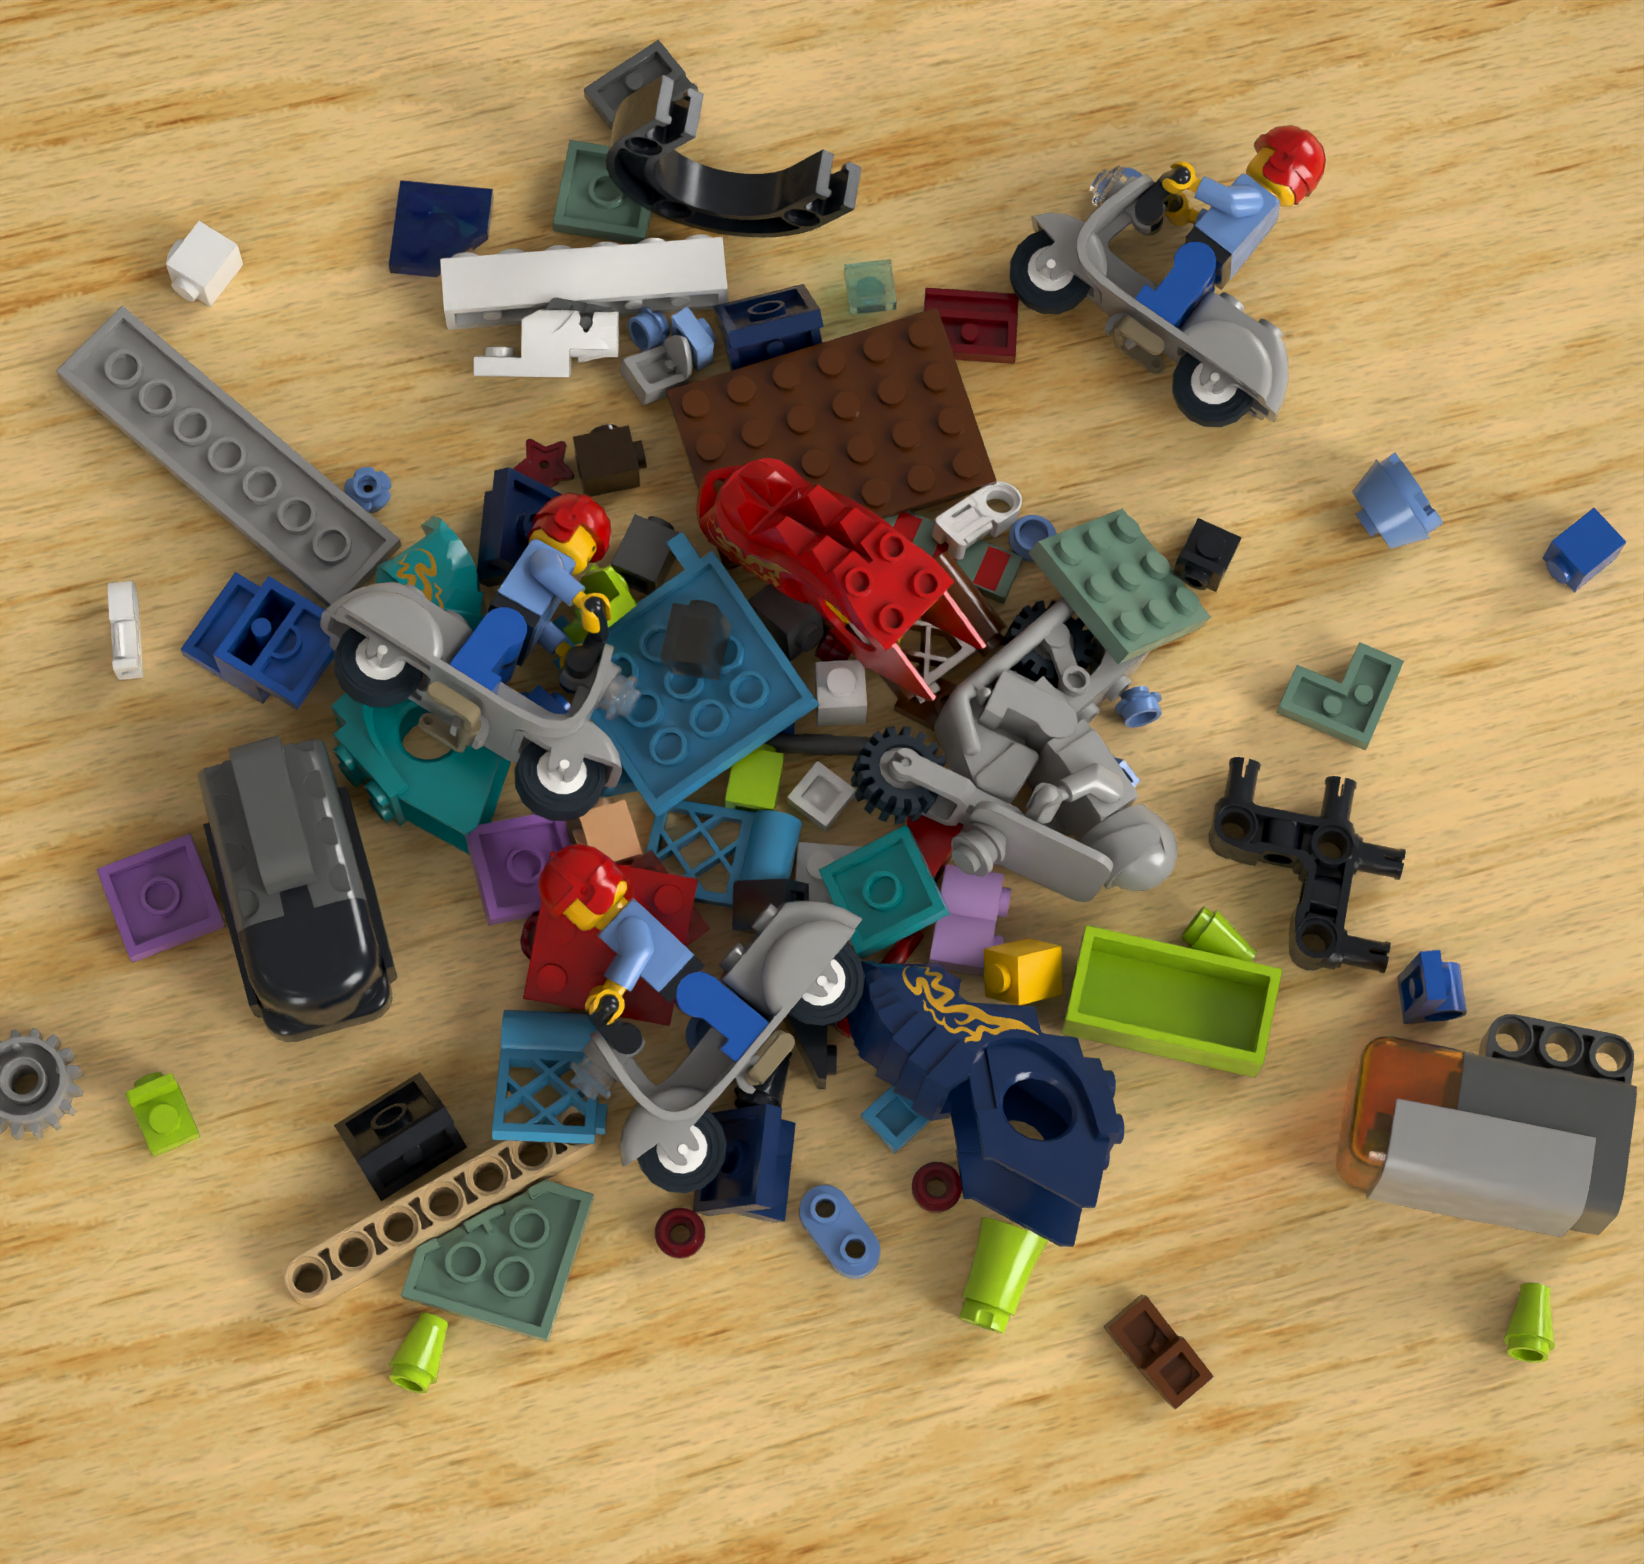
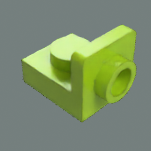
M610 565L590 571L581 578L590 594L601 593L609 599L611 620H607L608 628L637 606L629 593L626 581ZM579 607L574 609L577 617L563 628L573 645L583 642L588 634V631L582 626L581 610Z
M162 1072L145 1075L134 1082L135 1088L125 1092L153 1157L201 1137L181 1087L172 1073L164 1076Z

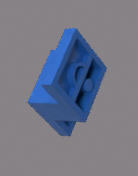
M236 572L181 648L183 656L262 704L265 703L271 694L296 710L299 709L331 663L335 653L329 643L330 636L320 627L322 612L325 609L270 576L266 578L260 587Z

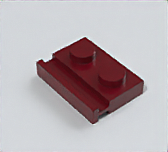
M925 288L924 311L938 308L955 360L1015 364L1019 298L1015 293Z

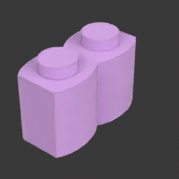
M945 864L941 895L950 915L935 923L929 963L942 964L945 970L984 976V948L1003 944L1004 936L995 935L997 916L1007 918L1011 889L1002 887L1004 874L989 872L984 877L975 874L969 875L955 865Z

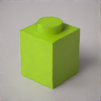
M762 744L732 765L725 808L750 812L759 810L775 811L784 768V754L777 753L776 749L770 745Z

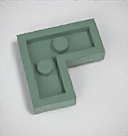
M1359 642L1342 683L1296 665L1276 713L1366 750L1404 661Z

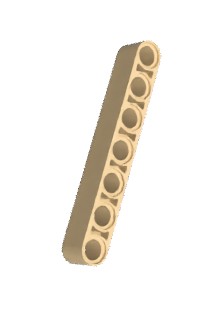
M573 1105L555 1117L562 1125H569L574 1121L585 1122V1116ZM595 1134L594 1144L505 1140L295 1257L289 1262L285 1270L284 1281L286 1288L299 1304L311 1308L322 1306L415 1254L416 1248L423 1243L451 1232L462 1226L463 1222L498 1204L502 1205L526 1192L528 1188L551 1178L590 1156L600 1145L601 1135ZM532 1145H539L548 1152L545 1161L535 1167L523 1164L520 1160L523 1150ZM496 1170L503 1175V1181L496 1190L490 1192L483 1191L476 1186V1180L482 1172ZM445 1194L452 1195L459 1200L457 1209L451 1215L445 1217L437 1216L431 1211L433 1202L439 1196ZM403 1219L412 1222L414 1225L413 1232L406 1240L394 1242L387 1238V1230L394 1221ZM355 1244L367 1247L368 1257L360 1266L348 1267L342 1263V1256L348 1247ZM310 1269L322 1272L323 1281L318 1289L310 1293L298 1290L297 1281L302 1273Z

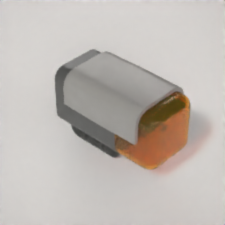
M1505 1014L1498 1017L1491 1024L1480 1043L1479 1055L1469 1051L1393 1036L1378 1037L1370 1040L1361 1051L1348 1078L1336 1154L1337 1171L1344 1182L1356 1188L1366 1189V1199L1557 1237H1563L1569 1230L1600 1235L1617 1217L1624 1196L1637 1099V1086L1631 1085L1634 1051L1625 1038L1613 1033L1516 1014ZM1507 1034L1513 1037L1518 1045V1050L1506 1051L1502 1049L1496 1041V1035ZM1555 1043L1565 1049L1567 1061L1552 1059L1546 1051V1044ZM1605 1053L1610 1055L1617 1064V1070L1607 1071L1599 1066L1596 1054Z

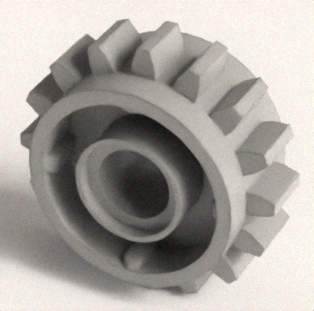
M36 1028L31 1030L29 1036H21L17 1029L11 1030V1039L3 1042L0 1040V1134L10 1127L11 1135L16 1140H21L25 1132H32L37 1139H41L43 1137V1129L52 1126L58 1131L62 1128L59 1120L65 1114L74 1116L76 1113L71 1103L73 1098L83 1096V1090L74 1084V1080L82 1077L83 1072L78 1065L68 1066L76 1056L69 1047L58 1052L61 1041L56 1035L52 1034L46 1041H43L41 1032ZM27 1074L38 1075V1084L32 1092L23 1095L16 1093V1084L21 1077Z

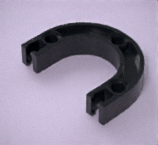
M664 75L625 98L615 112L606 158L608 174L613 183L627 197L661 217L708 232L731 236L765 238L791 236L812 231L855 209L862 167L852 162H847L842 165L840 171L831 174L834 154L824 149L784 170L764 174L735 173L711 168L697 163L674 150L696 137L704 94L690 88L683 93L681 99L671 101L675 80Z

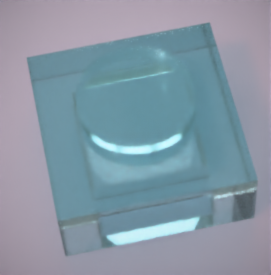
M891 259L844 264V278L850 315L896 310L897 299Z

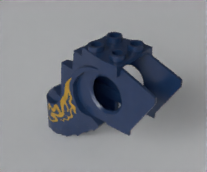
M861 961L865 974L863 995L856 1008L847 1015L850 1027L849 1032L854 1041V1046L859 1051L858 1056L877 1068L875 1076L893 1085V1092L913 1101L911 1109L930 1121L946 1119L951 1116L963 1199H972L1059 1247H1073L1082 1208H1095L1103 1170H1107L1109 1166L1110 1151L1114 1144H1121L1124 1138V1120L1121 1114L1116 1113L1113 1100L1116 1090V1080L1113 1071L1104 1070L1100 1058L1083 1057L1078 1038L1042 1033L1035 1006L973 1003L959 996L961 980L945 970L942 964H878L875 961ZM1008 1121L1024 1122L1034 1127L1043 1136L1044 1140L1029 1138L1021 1134Z

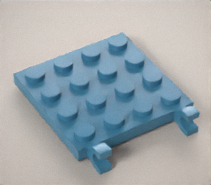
M680 532L666 543L685 570L636 603L637 606L609 627V636L606 644L614 646L611 662L622 668L616 683L622 685L625 682L610 707V702L604 700L600 707L593 711L591 716L594 724L612 740L619 753L621 765L657 817L819 706L815 697L714 551L712 550L701 558L683 532ZM561 615L552 623L567 636L563 628L569 622ZM569 637L567 638L566 642H567L571 647H574L575 645H577V644H574V645H573V643L571 642V640L569 639ZM559 657L553 662L555 663L559 671H561Z

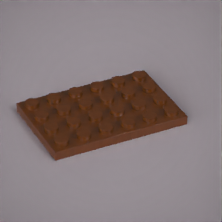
M938 308L666 391L698 491L704 474L709 471L728 466L743 465L762 458L781 460L813 485L819 484L825 489L845 495L868 508L882 519L973 494L984 486L997 483ZM716 480L713 486L717 494L723 484L720 480ZM717 548L721 563L726 570L741 566L729 560V557Z

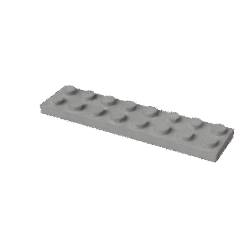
M123 305L56 370L58 377L327 607L340 597L361 588L376 573V567L385 560L388 561L402 546L400 539Z

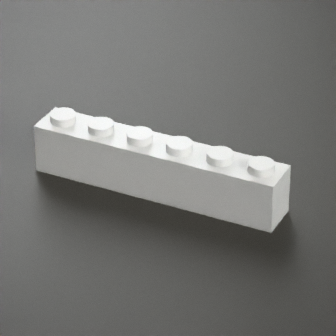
M705 234L692 235L685 240L677 241L648 238L640 241L638 244L625 245L606 241L596 243L592 247L573 249L565 245H555L547 248L545 251L535 252L506 249L496 255L483 256L463 252L455 254L451 258L440 259L443 305L447 330L522 324V319L540 309L545 310L550 301L556 297L613 308L614 312H619V317L638 315L639 308L644 306L649 307L652 312L657 310L661 313L679 312L687 306L690 311L714 309L713 306L728 302L723 237L712 238Z

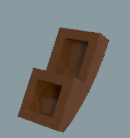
M1141 1294L1103 1326L1129 1360L1173 1409L1181 1406L1214 1377L1184 1337L1178 1336L1146 1295Z

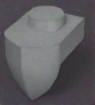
M673 335L667 338L661 346L622 359L619 372L643 406L666 398L667 390L689 384L693 367L689 342L686 337Z

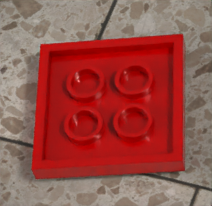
M555 851L550 852L549 859L556 853ZM616 863L614 866L627 877L625 881L627 883V890L623 897L627 901L630 898H634L683 945H686L698 878ZM541 901L523 999L585 1010L589 992L596 986L604 985L607 980L604 974L616 953L596 935L600 931L596 927L583 931L563 913L554 920L548 914V909ZM639 977L632 991L626 990L622 998L625 1007L619 1017L670 1026L674 1008L673 1001L669 1003Z

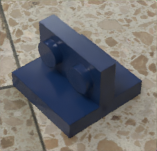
M804 284L713 306L717 324L724 337L731 371L823 343L820 328L824 327L821 311Z
M510 467L494 470L493 489L486 491L484 496L477 563L479 583L487 587L503 584L529 545L527 535L533 527L534 517L541 507L553 497L562 495L561 493Z
M769 1104L712 1112L723 1127L727 1141L726 1158L717 1177L705 1187L695 1190L693 1211L705 1216L734 1213L770 1223L785 1222L796 1123L781 1119L782 1108Z

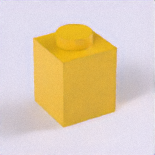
M1025 938L984 948L985 997L1019 1006L1062 995V946Z

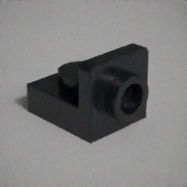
M1198 518L1184 548L1179 553L1173 571L1180 576L1185 584L1198 590L1208 588L1217 592L1242 537Z

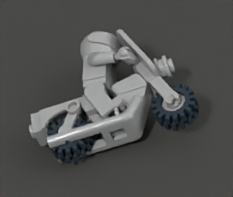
M1062 597L1058 601L1052 600L1047 609L1045 608L1044 600L1036 601L1032 609L1029 604L1022 608L1003 637L1001 645H1004V647L960 683L950 694L934 725V730L944 755L935 757L940 747L935 741L926 746L923 742L927 735L919 731L916 738L910 736L911 727L903 726L899 734H896L895 726L887 727L883 735L878 731L872 735L869 742L866 741L853 765L852 771L854 774L851 778V786H858L854 794L858 802L865 798L868 800L864 808L865 811L870 815L875 808L881 811L878 818L881 821L887 822L890 815H895V824H903L908 816L911 822L918 820L921 815H924L945 826H957L958 823L964 824L960 833L952 839L951 846L953 861L966 874L984 877L992 871L993 865L998 864L1067 898L1079 902H1089L1103 885L1106 889L1117 886L1133 892L1146 891L1160 885L1170 876L1175 867L1178 856L1177 841L1174 832L1160 816L1143 804L1132 806L1138 797L1136 789L1099 734L1089 725L1099 713L1100 709L1097 705L1107 697L1113 702L1127 690L1132 683L1129 677L1137 671L1150 651L1117 665L1096 637L1091 642L1094 635L1089 629L1082 630L1085 626L1084 622L1080 617L1076 620L1072 617L1076 612ZM1089 664H1090V675H1089V673L1086 671V668L1088 667ZM946 760L951 770L944 767L946 764ZM1025 781L1033 792L1026 804V808H1029L1026 815L1010 804ZM1065 835H1073L1076 840Z

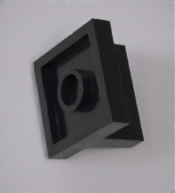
M420 1072L334 1125L381 1201L467 1148V1145L453 1124L454 1121L446 1107Z

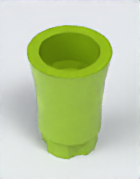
M981 1217L977 1247L970 1274L962 1294V1298L965 1300L962 1304L963 1308L959 1319L989 1331L1003 1334L1007 1323L1010 1321V1316H1015L1025 1286L1048 1240L1015 1225L992 1218Z

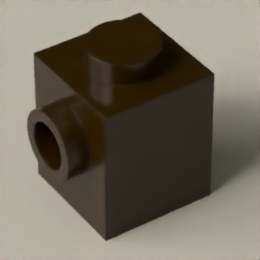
M613 424L602 425L594 428L588 434L573 437L574 453L583 494L592 497L640 487L639 470L647 468L642 441H632L629 425L623 427Z

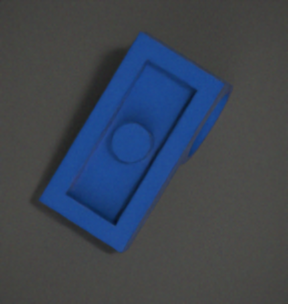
M1440 950L1420 951L1397 976L1404 1024L1448 1021L1467 1014L1460 964L1442 962Z

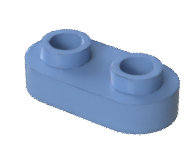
M820 1185L810 1189L800 1203L799 1217L804 1229L840 1275L850 1279H859L869 1275L876 1268L880 1257V1244L875 1234L841 1190L830 1185ZM821 1202H828L834 1207L835 1212L831 1217L822 1218L817 1215L815 1211L816 1206ZM852 1242H858L864 1247L865 1253L860 1258H851L846 1254V1246Z

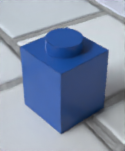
M1592 508L1551 542L1543 559L1551 576L1559 583L1567 584L1575 593L1618 557L1626 541L1595 508Z

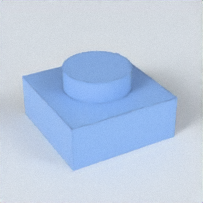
M688 306L672 315L671 336L679 335L686 337L692 353L693 367L698 372L713 363V348L716 338L706 320L703 318L697 320Z

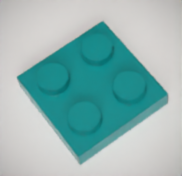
M907 825L819 869L834 905L842 907L862 918L855 928L856 931L850 938L856 954L861 959L950 915L917 841Z

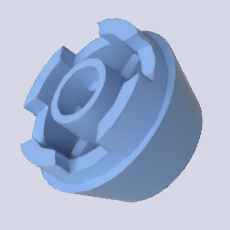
M1396 452L1380 463L1376 459L1352 490L1353 495L1363 508L1355 513L1370 537L1380 533L1390 549L1430 539L1428 534L1444 524Z

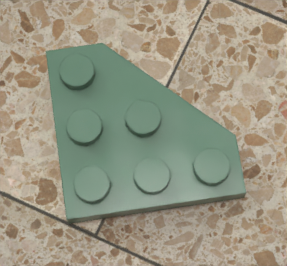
M543 1180L528 1188L527 1192L502 1205L498 1204L463 1222L462 1226L451 1232L423 1243L416 1248L401 1293L402 1299L549 1342L592 1207L594 1194Z

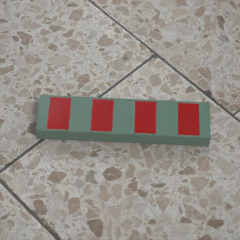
M910 511L884 519L899 533L904 535L907 540L923 549L933 559L948 551L949 544L946 541L939 544L932 537L935 521ZM979 540L965 550L963 559L958 560L954 558V560L983 596L1004 604L1020 569L1023 557Z

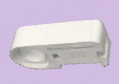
M998 481L995 485L984 486L937 516L932 537L939 544L946 541L949 544L948 552L955 559L961 560L964 558L965 550L986 535L991 534L995 538L1012 527L1017 521L1022 505L1021 494L1014 486L1005 482ZM991 499H1001L1010 505L1011 510L1005 513L995 512L988 507L986 502Z
M133 580L108 583L113 670L118 680L143 678L139 604L135 583Z

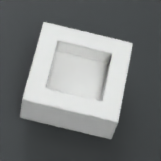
M817 761L787 797V803L826 832L854 798L856 789Z

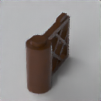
M948 551L935 558L938 564L955 581L947 591L987 646L984 649L978 650L922 619L921 621L917 620L909 630L921 632L920 652L900 649L910 662L919 663V674L934 694L941 689L935 681L967 657L979 651L984 658L1001 645L1004 637L1001 632L1007 627ZM851 622L845 626L859 640L873 645ZM931 634L945 637L956 653L950 658L931 655ZM929 666L937 667L929 673ZM880 675L903 705L912 700L916 707L926 701L924 698Z

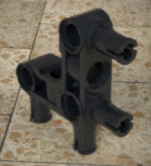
M1231 758L1229 760L1230 767L1225 795L1215 804L1212 826L1208 834L1212 850L1221 857L1239 863L1255 866L1258 862L1292 868L1293 873L1298 874V880L1302 882L1299 903L1291 916L1289 927V955L1298 967L1312 971L1321 968L1334 970L1335 968H1340L1341 964L1385 973L1389 959L1387 953L1389 954L1391 943L1347 935V930L1344 929L1352 877L1356 875L1357 871L1400 880L1404 867L1402 860L1405 859L1406 850L1363 842V837L1355 833L1353 823L1350 822L1354 791L1357 786V782L1345 778L1344 784L1341 786L1340 796H1338L1341 777H1327L1325 779L1326 786L1320 817H1314L1256 805L1253 800L1261 764L1256 760L1249 759L1244 777H1242L1244 758ZM1226 823H1235L1243 829L1245 837L1241 839L1228 838L1223 833L1221 826ZM1322 842L1335 844L1341 852V857L1337 859L1325 857L1320 852L1318 844ZM1307 934L1319 936L1324 941L1326 950L1322 952L1308 950L1304 946L1302 936Z

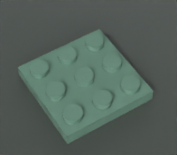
M1123 509L1038 541L1028 553L1117 665L1194 632L1211 618L1200 604L1196 594L1185 586L1171 569L1168 560L1158 553L1141 532L1138 523L1129 517Z

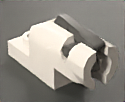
M557 297L553 298L545 310L540 309L522 319L521 356H513V347H485V356L474 357V376L570 377L572 358H578V363L605 357H618L619 312H614V309Z

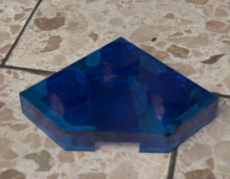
M400 180L389 258L390 273L438 277L441 274L440 259L451 258L453 255L466 252L470 248L475 250L489 239L492 217L493 189Z

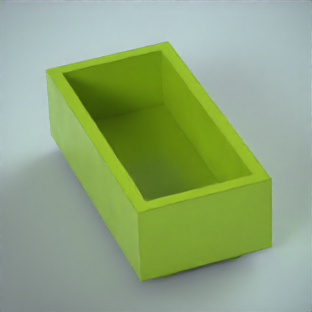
M1086 925L1080 943L1061 1034L1256 1078L1264 1065L1282 969Z

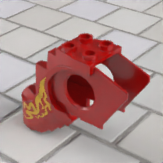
M762 458L743 465L712 470L704 474L698 491L695 511L700 529L708 539V542L719 548L720 552L729 557V560L741 565L743 570L756 574L758 579L772 584L776 590L801 603L812 605L832 626L831 632L865 668L877 672L927 701H933L936 696L896 643L902 635L920 618L978 650L984 649L987 646L948 593L947 589L955 582L949 574L923 549L907 540L904 535L868 508L845 495L825 489L819 484L813 485L790 466L777 459ZM716 480L723 482L718 490V494L713 487ZM826 601L845 616L873 645L866 644L845 628L846 625L826 604Z

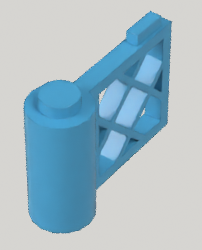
M682 800L659 817L655 815L643 868L655 870L656 865L674 854L686 872L683 876L697 878L721 862L730 875L726 893L706 891L698 880L694 902L733 909V884L735 881L790 879L802 821L795 816L779 811L759 810L750 812ZM669 812L689 815L697 826L675 842H672L665 832ZM698 817H704V818H710V819H708V820L705 821L704 823H701V821L699 820ZM723 821L740 823L741 828L738 840L720 851L708 831ZM703 835L715 855L691 870L679 850ZM662 839H664L668 846L660 851ZM734 854L731 867L726 858Z
M504 1010L492 1140L594 1144L595 1134L605 1135L607 1104H598L600 1080L590 1072L589 1079L572 1090L559 1078L568 1070L588 1071L586 1068L593 1062L582 1052L591 1040L589 1034L598 1030L589 1021L587 1013ZM510 1067L532 1068L540 1076L524 1087H521L510 1077ZM550 1084L563 1097L545 1109L532 1096ZM509 1091L512 1095L507 1098V1094ZM586 1095H587V1102H585V1101L582 1099V1098L585 1097ZM521 1103L535 1115L525 1124L504 1123L505 1114ZM573 1105L585 1116V1126L562 1125L555 1117Z

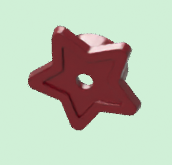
M528 439L526 441V458L513 468L549 488L556 486L560 481L574 479V473L564 463L567 449L564 441L545 447L533 439ZM542 462H547L549 465L546 469L540 468Z

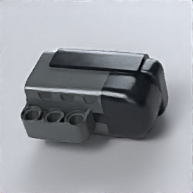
M279 736L230 748L231 760L204 768L198 773L197 777L209 823L203 824L227 925L248 1003L253 1014L258 1018H263L270 1034L284 1042L302 1041L371 1022L382 1017L389 1010L392 1003L391 983L397 979V972L347 787H338L325 743L322 740L314 739L282 746Z

